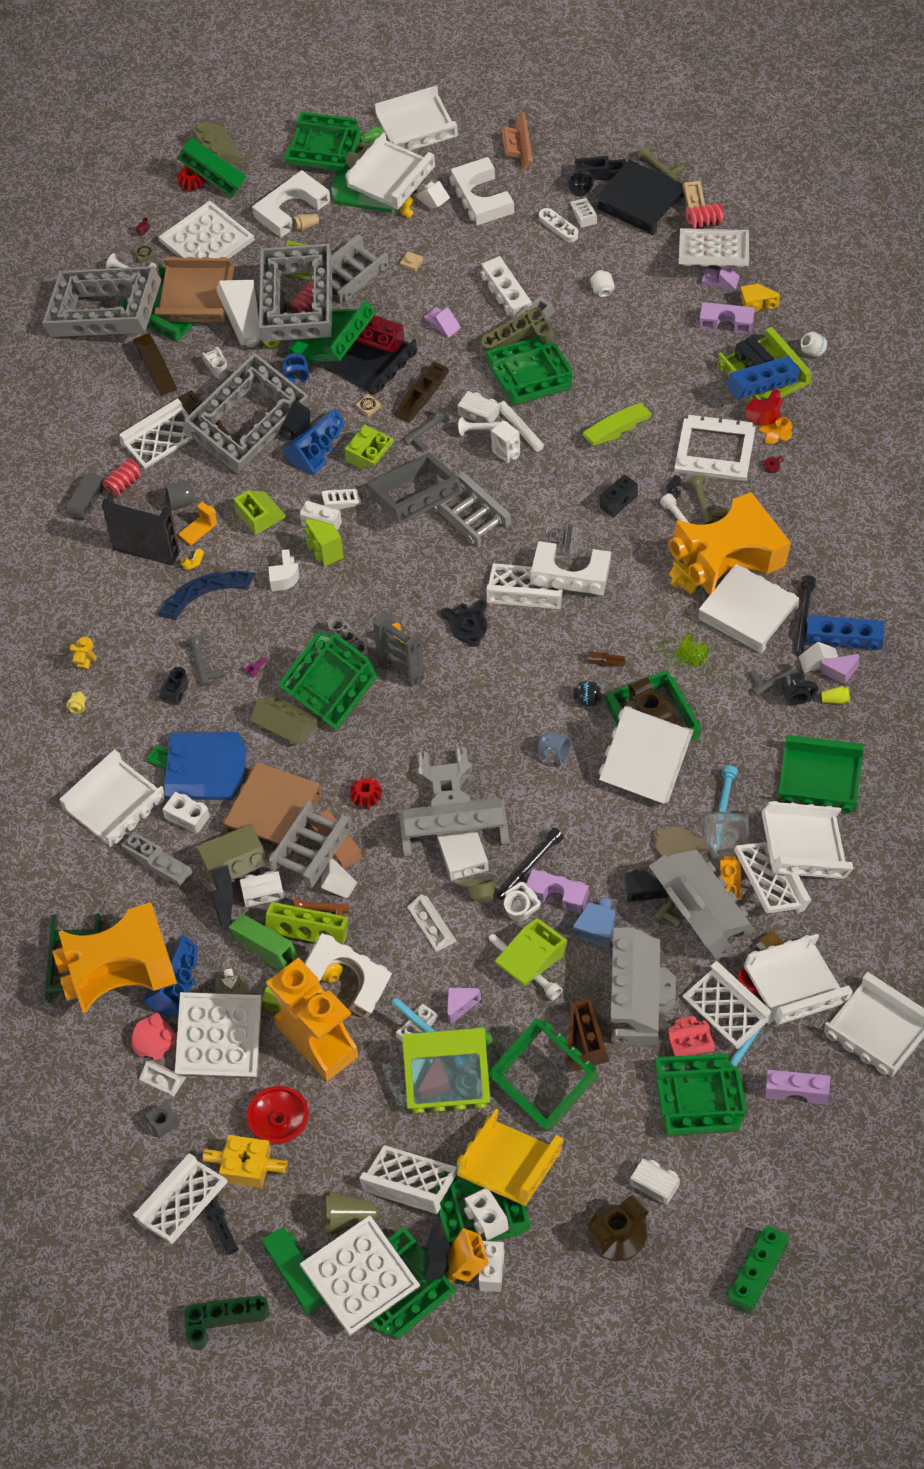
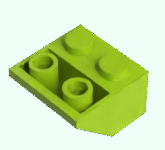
M364 425L344 449L346 462L361 469L375 466L393 444L394 439Z
M248 490L233 499L236 513L255 535L286 517L266 492Z
M306 519V528H304L308 538L306 543L309 549L313 548L315 551L314 556L318 562L321 561L325 567L344 558L341 536L334 525Z

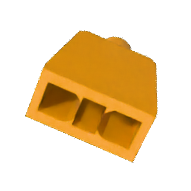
M463 1228L450 1247L447 1257L449 1269L444 1274L450 1282H455L457 1279L469 1282L489 1264L482 1237L478 1233Z

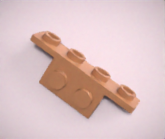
M521 112L515 122L516 129L504 126L502 137L505 155L519 158L522 170L526 171L533 162V156H531L526 116L524 112Z

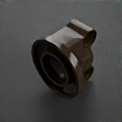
M645 677L628 685L629 701L625 706H630L632 709L675 724L676 713L673 706L653 690L649 678Z
M635 1195L625 1199L621 1205H609L600 1209L591 1218L586 1231L589 1243L593 1250L602 1258L614 1262L626 1261L635 1257L644 1248L647 1239L646 1216L648 1210ZM613 1220H621L626 1222V1226L620 1230H615L608 1223Z

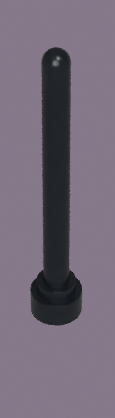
M803 576L801 578L803 599L795 651L799 656L803 653L810 596L816 587V578L813 576Z
M553 827L547 833V840L498 892L497 898L499 900L505 898V892L515 886L552 845L559 844L564 839V835L559 829Z

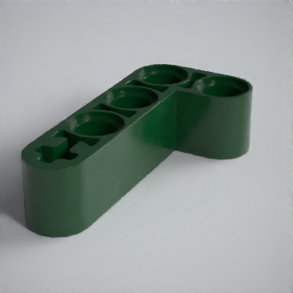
M250 1296L188 1306L184 1317L189 1346L194 1350L203 1349L208 1341L207 1328L258 1322L267 1319L270 1315L268 1301L263 1296ZM236 1309L243 1310L240 1314L233 1313ZM215 1312H221L219 1317H212ZM193 1315H200L197 1320H191ZM195 1335L202 1336L197 1341L192 1340Z

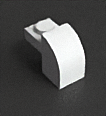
M289 549L282 550L283 565L269 567L271 591L289 589L299 579L298 563L295 564L294 556L290 557Z

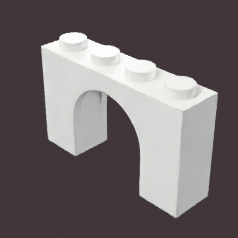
M489 157L451 169V177H449L452 187H456L458 198H462L464 209H468L470 220H474L476 225L514 213V202L508 191L490 197H479L471 192V189L476 185L495 179V168Z
M301 170L262 200L252 206L253 216L282 238L293 229L292 218L279 209V206L284 201L295 198L302 199L319 210L330 202V193L328 189Z
M538 541L531 570L530 585L604 595L611 562V552L593 549L588 567L581 571L570 572L560 569L555 564L557 544Z
M322 933L316 940L304 964L318 977L319 981L326 968L331 964L341 963L352 968L358 977L359 989L349 1010L367 1019L373 1012L392 973L386 967L371 962L367 956L354 952L348 945H342L335 941L332 936Z

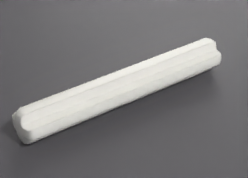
M506 401L499 402L500 412L519 431L536 452L543 450L544 444Z

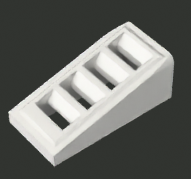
M587 198L570 202L581 228L597 224V215Z
M357 489L321 492L324 506L340 510L361 505ZM350 495H354L355 500H351Z

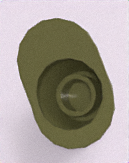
M459 878L454 881V884L465 886L470 898L477 902H491L494 898L495 882L498 879Z

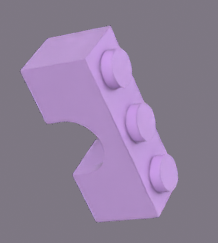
M702 302L699 329L717 330L720 322L730 321L735 325L734 332L752 334L755 308Z
M532 869L526 883L528 888L530 887L538 896L537 898L541 903H544L545 898L550 893H560L563 895L562 909L578 914L582 913L589 896V886L583 882L571 881L563 876H554L543 870Z
M768 1070L765 1099L786 1101V1098L790 1095H800L807 1099V1103L828 1105L830 1076Z

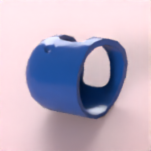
M291 353L283 360V376L293 384H295L293 371H300V383H304L309 378L307 359L300 353Z

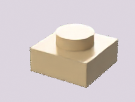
M407 252L400 262V267L416 272L423 261V256Z

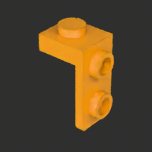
M204 502L197 505L199 517L179 533V537L189 545H193L217 525L215 509Z
M724 856V860H719L721 877L727 884L724 888L727 892L731 890L736 898L741 900V863L739 859H736V856Z

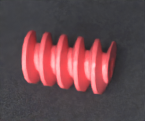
M722 203L707 204L706 206L700 205L699 207L694 206L693 208L688 207L686 209V220L694 229L697 223L700 228L703 227V222L706 227L709 226L710 221L713 226H715L716 220L719 225L722 224L724 217Z
M313 281L308 282L307 286L290 302V308L293 313H301L302 311L307 313L313 310Z
M128 458L126 462L121 464V467H118L116 471H113L111 475L106 477V480L102 481V485L108 492L119 497L121 495L120 491H126L125 486L129 488L131 487L130 482H136L135 477L137 479L141 478L140 468L134 460Z

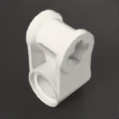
M218 346L210 352L201 353L203 362L215 378L224 379L228 376L227 361Z

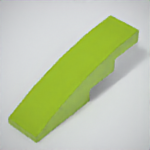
M639 403L608 416L584 431L582 435L593 446L619 438L622 432L635 428L638 422L648 420L652 413L642 403Z

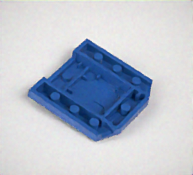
M172 731L170 734L165 777V799H170L177 792L181 795L189 796L191 800H233L235 794L244 783L247 755L246 747L239 732Z

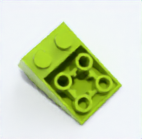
M536 918L521 930L494 963L525 986L563 957L568 940Z

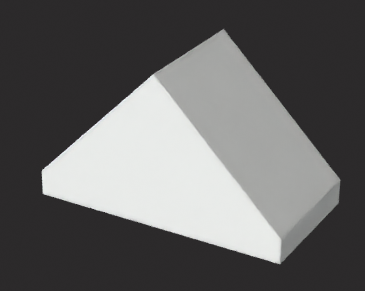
M817 642L799 656V660L805 673L821 669V660L836 658L838 655L835 648Z
M333 859L330 860L321 874V888L345 898L350 896L357 884Z

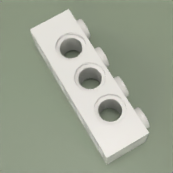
M500 256L482 263L481 277L483 281L488 282L490 291L492 293L495 292L496 299L499 304H503L507 316L510 315L514 319L526 305L528 307L532 305L531 300Z

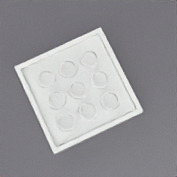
M208 201L160 235L159 241L179 258H231L252 243L254 235L211 201Z
M680 228L679 264L684 266H749V230Z
M180 992L175 1074L257 1078L262 996Z
M371 1216L362 1220L299 1265L349 1336L420 1287L418 1281Z

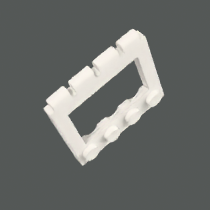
M688 415V419L684 418L674 472L746 481L755 435V427H752L753 422L740 421V424L736 425L737 420L722 419V423H719V418L704 417L703 421L701 416ZM692 429L745 435L740 462L687 456Z

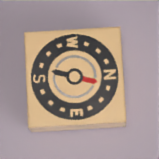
M366 395L356 404V408L367 417L371 416L381 407V403L370 395Z

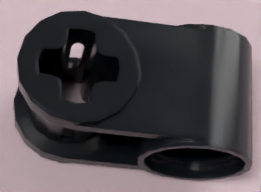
M175 667L170 671L160 690L159 698L161 700L167 699L179 705L189 684L184 668Z

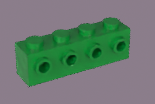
M192 137L184 145L177 157L179 161L231 198L240 189L247 177Z
M766 1225L763 1231L759 1230L755 1238L757 1243L754 1249L750 1248L745 1257L747 1260L746 1264L739 1267L735 1276L737 1278L735 1284L731 1283L726 1292L728 1304L750 1315L752 1314L789 1244V1235L769 1225Z
M283 1226L261 1239L263 1248L305 1314L308 1315L325 1305V1301L299 1266L300 1263L307 1259V1256L302 1248L298 1249L295 1243L297 1241L292 1232L287 1233Z

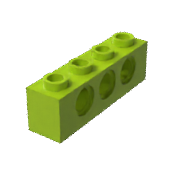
M271 902L266 913L265 927L281 936L314 943L323 933L324 935L332 936L335 941L344 945L348 934V917Z

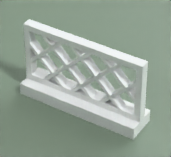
M177 398L119 434L120 444L126 447L138 463L146 469L193 440L184 431L182 433L172 432L174 425L184 427V422L175 421V417L182 414L186 419L189 414ZM164 424L171 425L170 431L160 430V427ZM149 433L156 434V439H146V435ZM159 434L168 435V442L158 441ZM172 436L182 437L179 443H170ZM135 442L142 443L141 449H133L131 444ZM144 444H153L154 450H143ZM157 445L167 446L166 451L156 452ZM142 454L152 455V459L145 463L142 460Z
M493 563L489 585H487V603L561 609L563 589H557L558 591L550 590V587L537 586L540 589H533L532 587L535 585H530V583L526 585L522 582L527 578L531 580L532 567ZM496 570H504L506 573L499 576ZM518 571L523 572L524 575L517 577L514 573ZM510 576L513 581L507 583L504 579ZM498 582H500L503 586H499V585H495V584L498 583ZM516 584H519L521 587H512V586H514V585H516Z
M767 842L735 846L734 851L766 914L796 910L797 913H800L806 909L811 902V898L799 875L776 874L766 868L767 864L771 865ZM759 849H764L765 852H766V854H767V856H765V855H763L762 853L758 852V850H759ZM743 851L752 854V858L750 859L747 856H745L743 854ZM755 857L764 861V866L754 861ZM751 866H753V867H755L756 869L760 870V871H761L760 875H758L757 873L753 872L752 869H751ZM763 873L773 877L772 882L762 877ZM775 881H780L784 888L776 885ZM759 882L768 886V891L761 888ZM771 889L781 893V897L779 898L770 893ZM783 897H788L791 903H788L785 900H783ZM767 898L773 900L778 904L776 906H770Z
M716 961L711 965L712 970L682 997L738 1049L766 1023L768 1025L771 1024L774 1018L769 1008ZM711 978L717 981V987L706 988V984ZM717 992L716 1000L706 1001V993ZM720 992L731 993L730 1000H720ZM695 993H702V1001H693L690 997ZM742 1004L744 1006V1013H733L734 1005ZM705 1005H716V1012L707 1014L705 1012ZM719 1005H730V1013H719ZM744 1017L743 1026H732L733 1018ZM747 1017L759 1019L755 1025L747 1026ZM719 1018H729V1026L718 1025ZM743 1030V1036L736 1041L732 1038V1031Z
M384 1145L368 1172H363L359 1179L364 1192L437 1214L441 1208L440 1202L458 1173V1167ZM387 1153L395 1156V1159L387 1162L383 1161ZM411 1160L414 1164L402 1168L401 1162ZM395 1164L399 1165L400 1169L388 1173L387 1167ZM426 1165L432 1167V1170L421 1173L419 1168ZM385 1170V1175L374 1176L376 1171ZM417 1170L418 1175L406 1178L405 1173ZM443 1171L450 1172L447 1177L441 1179L437 1175ZM399 1175L404 1177V1180L399 1182L391 1180V1178ZM435 1175L436 1181L425 1184L424 1178ZM421 1180L422 1186L417 1188L410 1187L409 1184ZM440 1186L438 1194L428 1192V1189Z
M188 1154L133 1216L145 1230L149 1229L173 1244L228 1181L220 1174L198 1162L193 1155ZM200 1170L203 1171V1177L193 1179ZM218 1180L215 1186L208 1188V1181ZM204 1182V1189L194 1191V1184ZM189 1186V1192L180 1194L184 1187ZM204 1195L201 1202L194 1203L195 1196ZM190 1198L189 1205L180 1206V1200ZM175 1201L176 1208L166 1210V1207ZM190 1210V1214L186 1218L180 1219V1212ZM176 1213V1220L166 1222L167 1215ZM161 1217L160 1224L152 1225L156 1218ZM176 1226V1230L170 1236L166 1234V1228Z

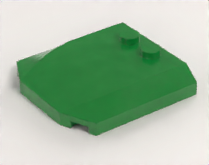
M300 112L296 123L297 129L291 147L287 148L284 163L342 171L348 165L346 163V155L349 152L356 153L361 139V131L357 119Z
M347 165L342 171L336 172L331 186L336 205L392 213L393 207L347 187L346 173L352 169Z
M534 337L486 351L488 366L512 404L517 405L572 389V368L558 346L553 342L544 343L539 337Z
M317 632L278 685L338 731L377 680L378 676L370 659L339 635Z
M726 1053L655 1057L654 1074L663 1129L666 1136L739 1131L746 1112V1103L740 1071L731 1064Z
M444 1171L445 1174L439 1179L447 1177L450 1172ZM457 1175L442 1198L439 1210L450 1247L463 1228L477 1233L474 1227V1220H469L464 1211L466 1207L465 1198L485 1189ZM440 1186L433 1188L434 1194H438ZM490 1191L507 1217L509 1230L487 1241L493 1242L519 1236L531 1228L526 1206ZM480 1234L482 1237V1241H486L484 1236Z
M404 1226L388 1238V1241L418 1281L420 1287L370 1322L377 1331L397 1340L457 1292L445 1275H443L442 1279H426L423 1267L424 1250Z

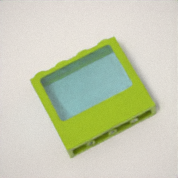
M485 1028L402 1034L408 1111L412 1110V1114L425 1113L424 1109H433V1112H444L445 1108L453 1107L454 1111L466 1110V1106H474V1109L487 1108V1104H491Z

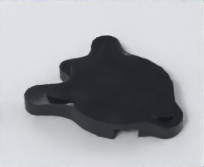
M478 600L472 608H468L466 604L462 603L456 609L444 608L441 611V616L450 624L452 635L456 639L467 643L470 647L478 646L481 638L487 631V620L484 616L487 608L485 600Z

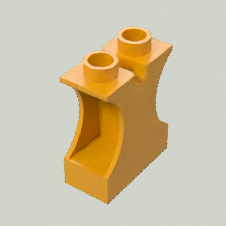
M752 492L734 498L729 513L715 523L696 525L677 520L673 538L669 540V549L673 557L677 560L682 559L686 565H689L688 572L692 582L696 586L702 585L709 596L715 591L717 581L729 573L735 564L764 574H769L784 567L791 546V542Z
M151 902L128 909L124 917L116 925L98 934L78 936L66 933L63 930L58 931L63 947L53 950V955L59 973L70 971V975L60 978L67 1001L78 998L83 1013L88 1011L98 997L117 987L138 985L155 991L177 983Z
M299 957L266 982L282 1009L274 1016L276 1027L326 1081L330 1080L359 1057L357 1046L342 1022L351 1015V1012L331 991H324L318 977Z

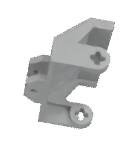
M459 789L441 791L432 799V806L403 809V812H399L404 857L412 856L410 837L499 827L501 845L509 844L504 799L494 798L470 801V796Z
M697 850L673 854L668 857L664 855L649 866L676 906L717 960L730 954L733 950V947L727 940L730 936L742 931H746L750 935L756 931L746 918L749 915L742 905L738 907L735 903L738 899L731 890L727 892L724 888L727 885L721 876L716 877L713 873L716 871L715 867L710 861L706 863Z
M614 928L611 1022L628 1023L635 1029L618 1028L612 1030L611 1042L614 1044L658 1045L659 1014H666L675 1006L676 976L666 967H660V939H656L635 928Z

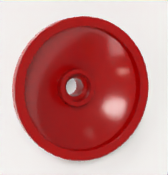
M273 1086L260 1091L251 1100L247 1109V1123L251 1132L258 1139L267 1140L270 1144H284L296 1139L305 1130L309 1120V1109L304 1097L295 1089L286 1086ZM277 1119H283L281 1123H276Z

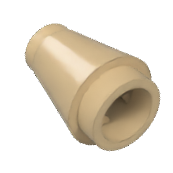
M297 214L293 217L295 230L302 231L319 224L317 214Z

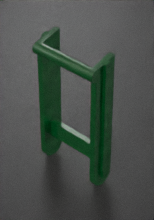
M57 914L52 915L50 922L45 1000L48 1003H52V993H64L62 985H53L55 967L53 950H56V942H61L58 932L61 930H57ZM95 914L94 929L63 931L78 936L101 933V914Z

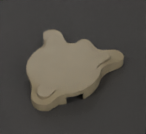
M681 827L658 828L654 831L657 852L660 857L664 855L668 857L692 850L707 851L710 849L711 843L709 840L696 838L690 831Z

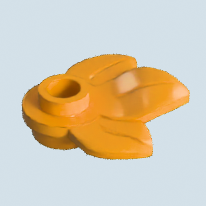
M781 417L773 424L762 426L759 431L767 434L766 444H775L780 440L787 441L791 438L793 425L789 418Z

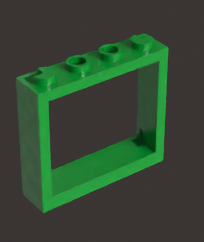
M668 670L648 677L652 683L653 690L663 686L668 690L688 728L694 730L690 741L700 738L702 730L700 721L695 719L692 706L687 705L684 692L678 689L676 678H673ZM628 685L605 694V703L617 725L620 721L618 720V715L622 710L619 703L629 700Z
M535 1018L488 1072V1075L543 1129L550 1131L598 1078L599 1074L595 1071L596 1066L589 1060L584 1061L580 1057L582 1053L574 1046L570 1048L566 1044L568 1040L561 1033L556 1034L552 1031L554 1027L546 1019L541 1021ZM541 1031L587 1073L549 1117L504 1075Z

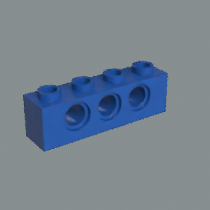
M787 356L731 372L726 386L737 400L748 398L773 389L793 385L797 382L800 369Z
M809 615L806 643L814 645L820 642L831 647L846 646L851 649L868 648L875 651L883 647L885 621Z

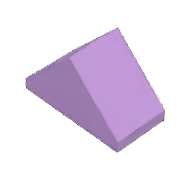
M859 654L821 660V673L845 685L858 668L860 656Z
M449 988L447 1014L450 1024L454 1023L481 1000V993L478 988Z

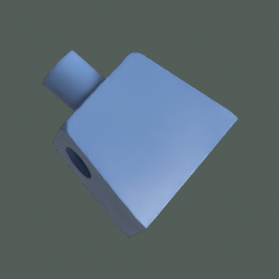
M602 898L599 905L588 903L573 926V936L610 947L616 920V912L610 909L612 902L607 898Z

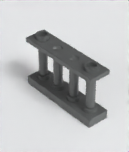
M385 610L373 622L378 665L385 668L388 664H393L408 674L409 685L413 688L417 683L420 684L425 677L421 635L417 631L410 638L392 626L391 613Z

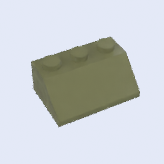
M208 121L192 127L194 139L230 165L245 160L224 127Z
M276 695L258 699L250 721L256 723L257 727L272 731L273 735L288 739L289 743L294 745L306 742L322 720L320 717Z
M252 824L196 846L208 878L214 887L216 885L211 873L212 869L228 865L232 880L269 864Z

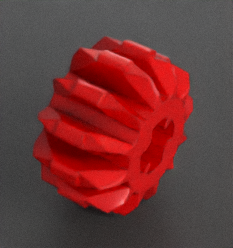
M188 166L180 168V172L177 173L178 185L182 187L183 191L187 189L189 192L192 189L197 191L198 188H203V184H205L206 179Z
M362 776L361 781L355 779V785L350 787V799L353 800V804L355 806L359 805L361 809L367 805L369 810L371 804L377 806L378 801L382 799V787L379 786V782L377 780L373 781L371 776L368 779Z

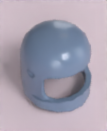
M552 731L547 732L539 740V754L547 759L549 757L548 751L553 748L555 750V763L564 765L571 750V738Z

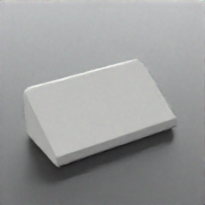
M146 1061L139 1080L174 1097L186 1077L175 1074L174 1071L153 1061Z

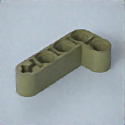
M535 307L483 336L482 345L485 351L516 343L536 332L542 342L548 343L553 340L554 331L543 311ZM521 325H525L524 328L518 329ZM505 334H510L508 337L503 338Z

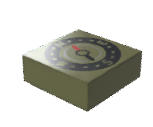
M150 243L134 248V253L139 263L156 258Z

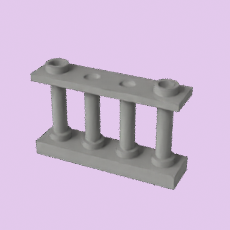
M359 234L332 255V274L336 273L348 281L344 287L332 281V289L337 292L338 303L340 304L345 300L348 301L352 294L380 271H384L389 265L387 253L382 254L378 258L364 249L363 237ZM356 254H361L373 263L366 268L352 257ZM344 264H349L361 273L353 277L340 267ZM313 272L310 273L311 281L312 276H314Z
M462 472L458 475L463 493L466 492L470 497L452 510L445 505L450 500L432 508V510L439 512L466 537L469 544H474L479 548L481 547V536L494 526L502 524L507 528L511 525V514L468 475ZM473 503L481 505L479 510L465 520H462L457 515ZM490 513L493 516L492 520L476 531L469 526L484 514Z
M308 801L300 809L299 816L277 849L271 852L269 856L271 871L275 872L279 865H283L301 873L305 886L313 888L351 830L350 818L342 815L339 821L334 822L314 813L312 801ZM309 820L331 828L332 832L329 836L325 837L304 827ZM299 835H303L321 843L322 847L319 851L315 852L294 842ZM289 850H293L311 858L312 862L309 866L305 867L284 857Z

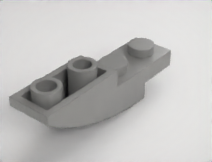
M135 832L121 844V847L134 859L166 882L172 881L180 886L193 873L189 866L164 853L160 846Z

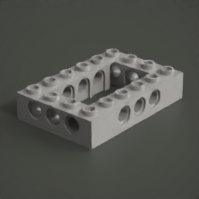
M330 244L261 249L259 330L262 342L332 337V254ZM313 272V312L305 313V311H302L301 313L280 314L281 274Z
M154 266L60 271L42 324L50 337L145 333L161 279ZM131 295L128 298L126 311L123 307L75 310L79 297Z
M254 353L184 420L183 431L238 474L282 431V423L294 402L297 400L306 407L309 396ZM255 385L277 404L269 413L265 414V417L258 424L253 426V429L246 436L243 435L241 437L240 444L238 445L231 439L230 435L227 436L218 429L215 423Z

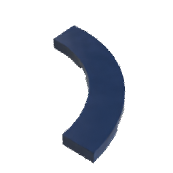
M246 571L215 572L198 577L180 587L177 593L170 596L158 614L160 617L177 620L188 604L206 593L228 588L248 590L254 578V573Z

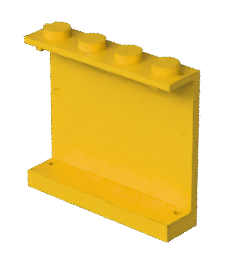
M495 1109L492 1115L487 1116L484 1127L477 1130L475 1140L468 1143L465 1154L459 1156L456 1163L458 1166L457 1176L526 1206L558 1158L564 1138L556 1135L549 1145L497 1122L499 1110Z

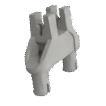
M460 747L456 748L457 763L430 766L428 752H424V759L422 758V752L417 754L419 768L416 770V775L422 783L433 790L434 797L441 792V789L452 788V790H460V786L472 772V764L468 761L467 748L462 747V754Z

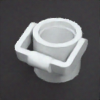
M519 882L505 892L504 907L512 920L524 921L540 908L541 903L537 898L538 896L524 882ZM530 900L533 901L535 906L532 907Z

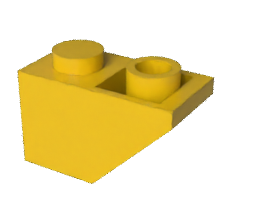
M760 284L741 286L740 298L743 306L754 307L755 312L779 307L780 294Z

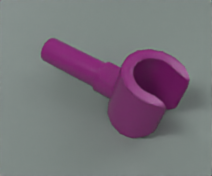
M263 657L255 665H247L245 668L246 674L250 670H254L251 673V677L257 676V670L267 661V658Z

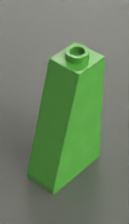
M241 914L229 926L237 941L279 972L299 957L290 940L244 914Z

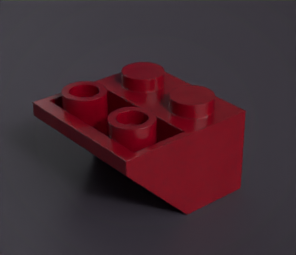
M374 315L356 341L386 352H394L399 349L405 339L404 327L402 324Z

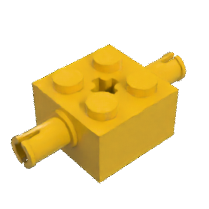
M228 1135L225 1150L205 1149L203 1153V1162L221 1164L219 1174L227 1179L228 1184L262 1189L267 1171L286 1174L285 1169H287L288 1165L287 1160L270 1158L271 1147L269 1141Z

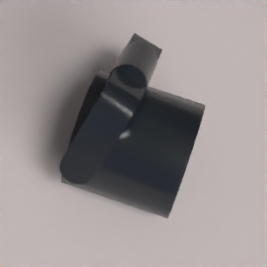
M800 673L790 674L781 681L784 697L790 706L811 702L819 690L815 682L805 680L804 675Z

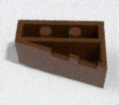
M588 998L571 1003L570 1032L567 1045L570 1048L572 1046L577 1048L582 1053L580 1057L584 1061L589 1060L595 1066L610 1062L592 999ZM567 1055L566 1065L569 1069V1072L582 1070V1068Z

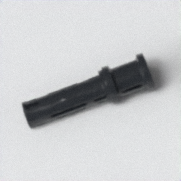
M216 1195L205 1207L206 1217L213 1223L226 1255L236 1253L239 1248L224 1218L225 1210L220 1207L217 1200L218 1195ZM221 1228H223L228 1239L225 1238Z

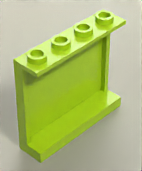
M773 327L766 329V337L758 340V342L774 357V360L789 356L800 369L796 383L777 389L780 390L782 398L810 384L812 372ZM721 352L719 353L718 367L721 371L727 373L728 378L731 372L746 368L742 362L736 360L735 352L726 357ZM772 390L750 396L747 400L749 403L752 398L766 401Z

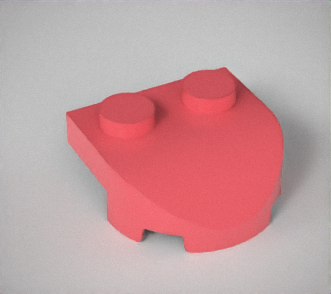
M155 1013L136 1024L132 1034L131 1046L140 1057L149 1056L153 1057V1060H158L164 1056L165 1052L177 1047V1034L159 1013Z
M687 1016L675 1020V1025L669 1027L670 1047L674 1056H688L715 1051L709 1024L705 1020L701 1022L697 1021L694 1016Z

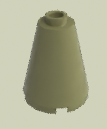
M331 1191L323 1192L322 1200H326V1204L321 1206V1228L324 1229L323 1234L351 1229L368 1216H371L374 1221L379 1219V1207L375 1206V1202Z

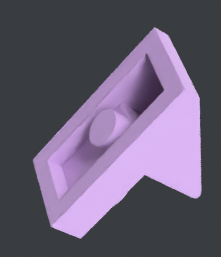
M728 265L721 267V270L706 268L702 285L736 290L740 276Z
M435 307L424 316L426 322L448 338L461 329L448 307L443 311Z

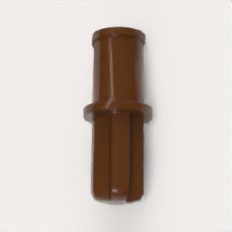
M589 651L587 663L601 664L604 667L607 664L624 666L626 658L624 656L610 655L608 652Z

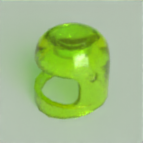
M687 632L677 650L676 657L693 667H699L705 663L709 656V646L705 642L700 644L693 643L694 635Z

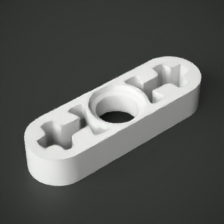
M544 208L540 210L539 221L567 242H574L578 239V229L552 209ZM555 224H562L563 226L560 227V228H557V227H555L554 225H555Z

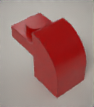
M773 389L766 401L752 398L746 408L747 422H753V424L761 426L775 423L781 417L780 408L783 399L781 398L780 390Z

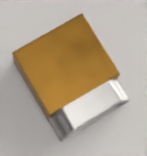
M773 930L759 939V943L754 945V947L757 946L763 951L770 946L782 945L784 941Z

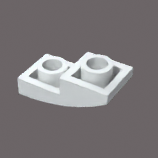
M424 1004L414 1011L430 1027L438 1018V1014ZM409 1019L396 1032L395 1037L403 1042L402 1034L421 1033L422 1030Z

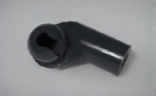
M674 475L666 485L667 493L672 494L675 499L681 494V490L678 491L677 487L681 482V478L678 475Z

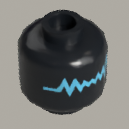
M581 681L578 683V687L574 688V699H577L580 706H595L597 701H600L601 686H598L596 682Z

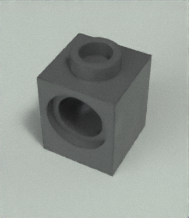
M167 1102L146 1114L148 1123L145 1125L151 1134L155 1133L158 1138L180 1125L177 1115ZM161 1119L165 1120L163 1123H157Z

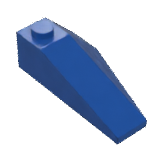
M334 408L289 442L282 451L291 465L313 475L325 465L327 460L324 457L327 452H331L333 448L331 443L333 439L338 438L345 421L337 409Z
M184 934L180 936L169 954L177 983L155 991L148 989L144 998V1002L160 1014L179 1017L180 992L190 993L191 986L195 985V979L192 978L191 974L192 969L197 964L198 946Z

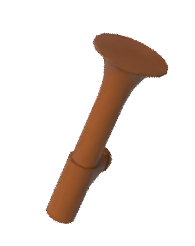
M295 894V907L335 912V915L342 916V913H349V904L306 902L297 898Z

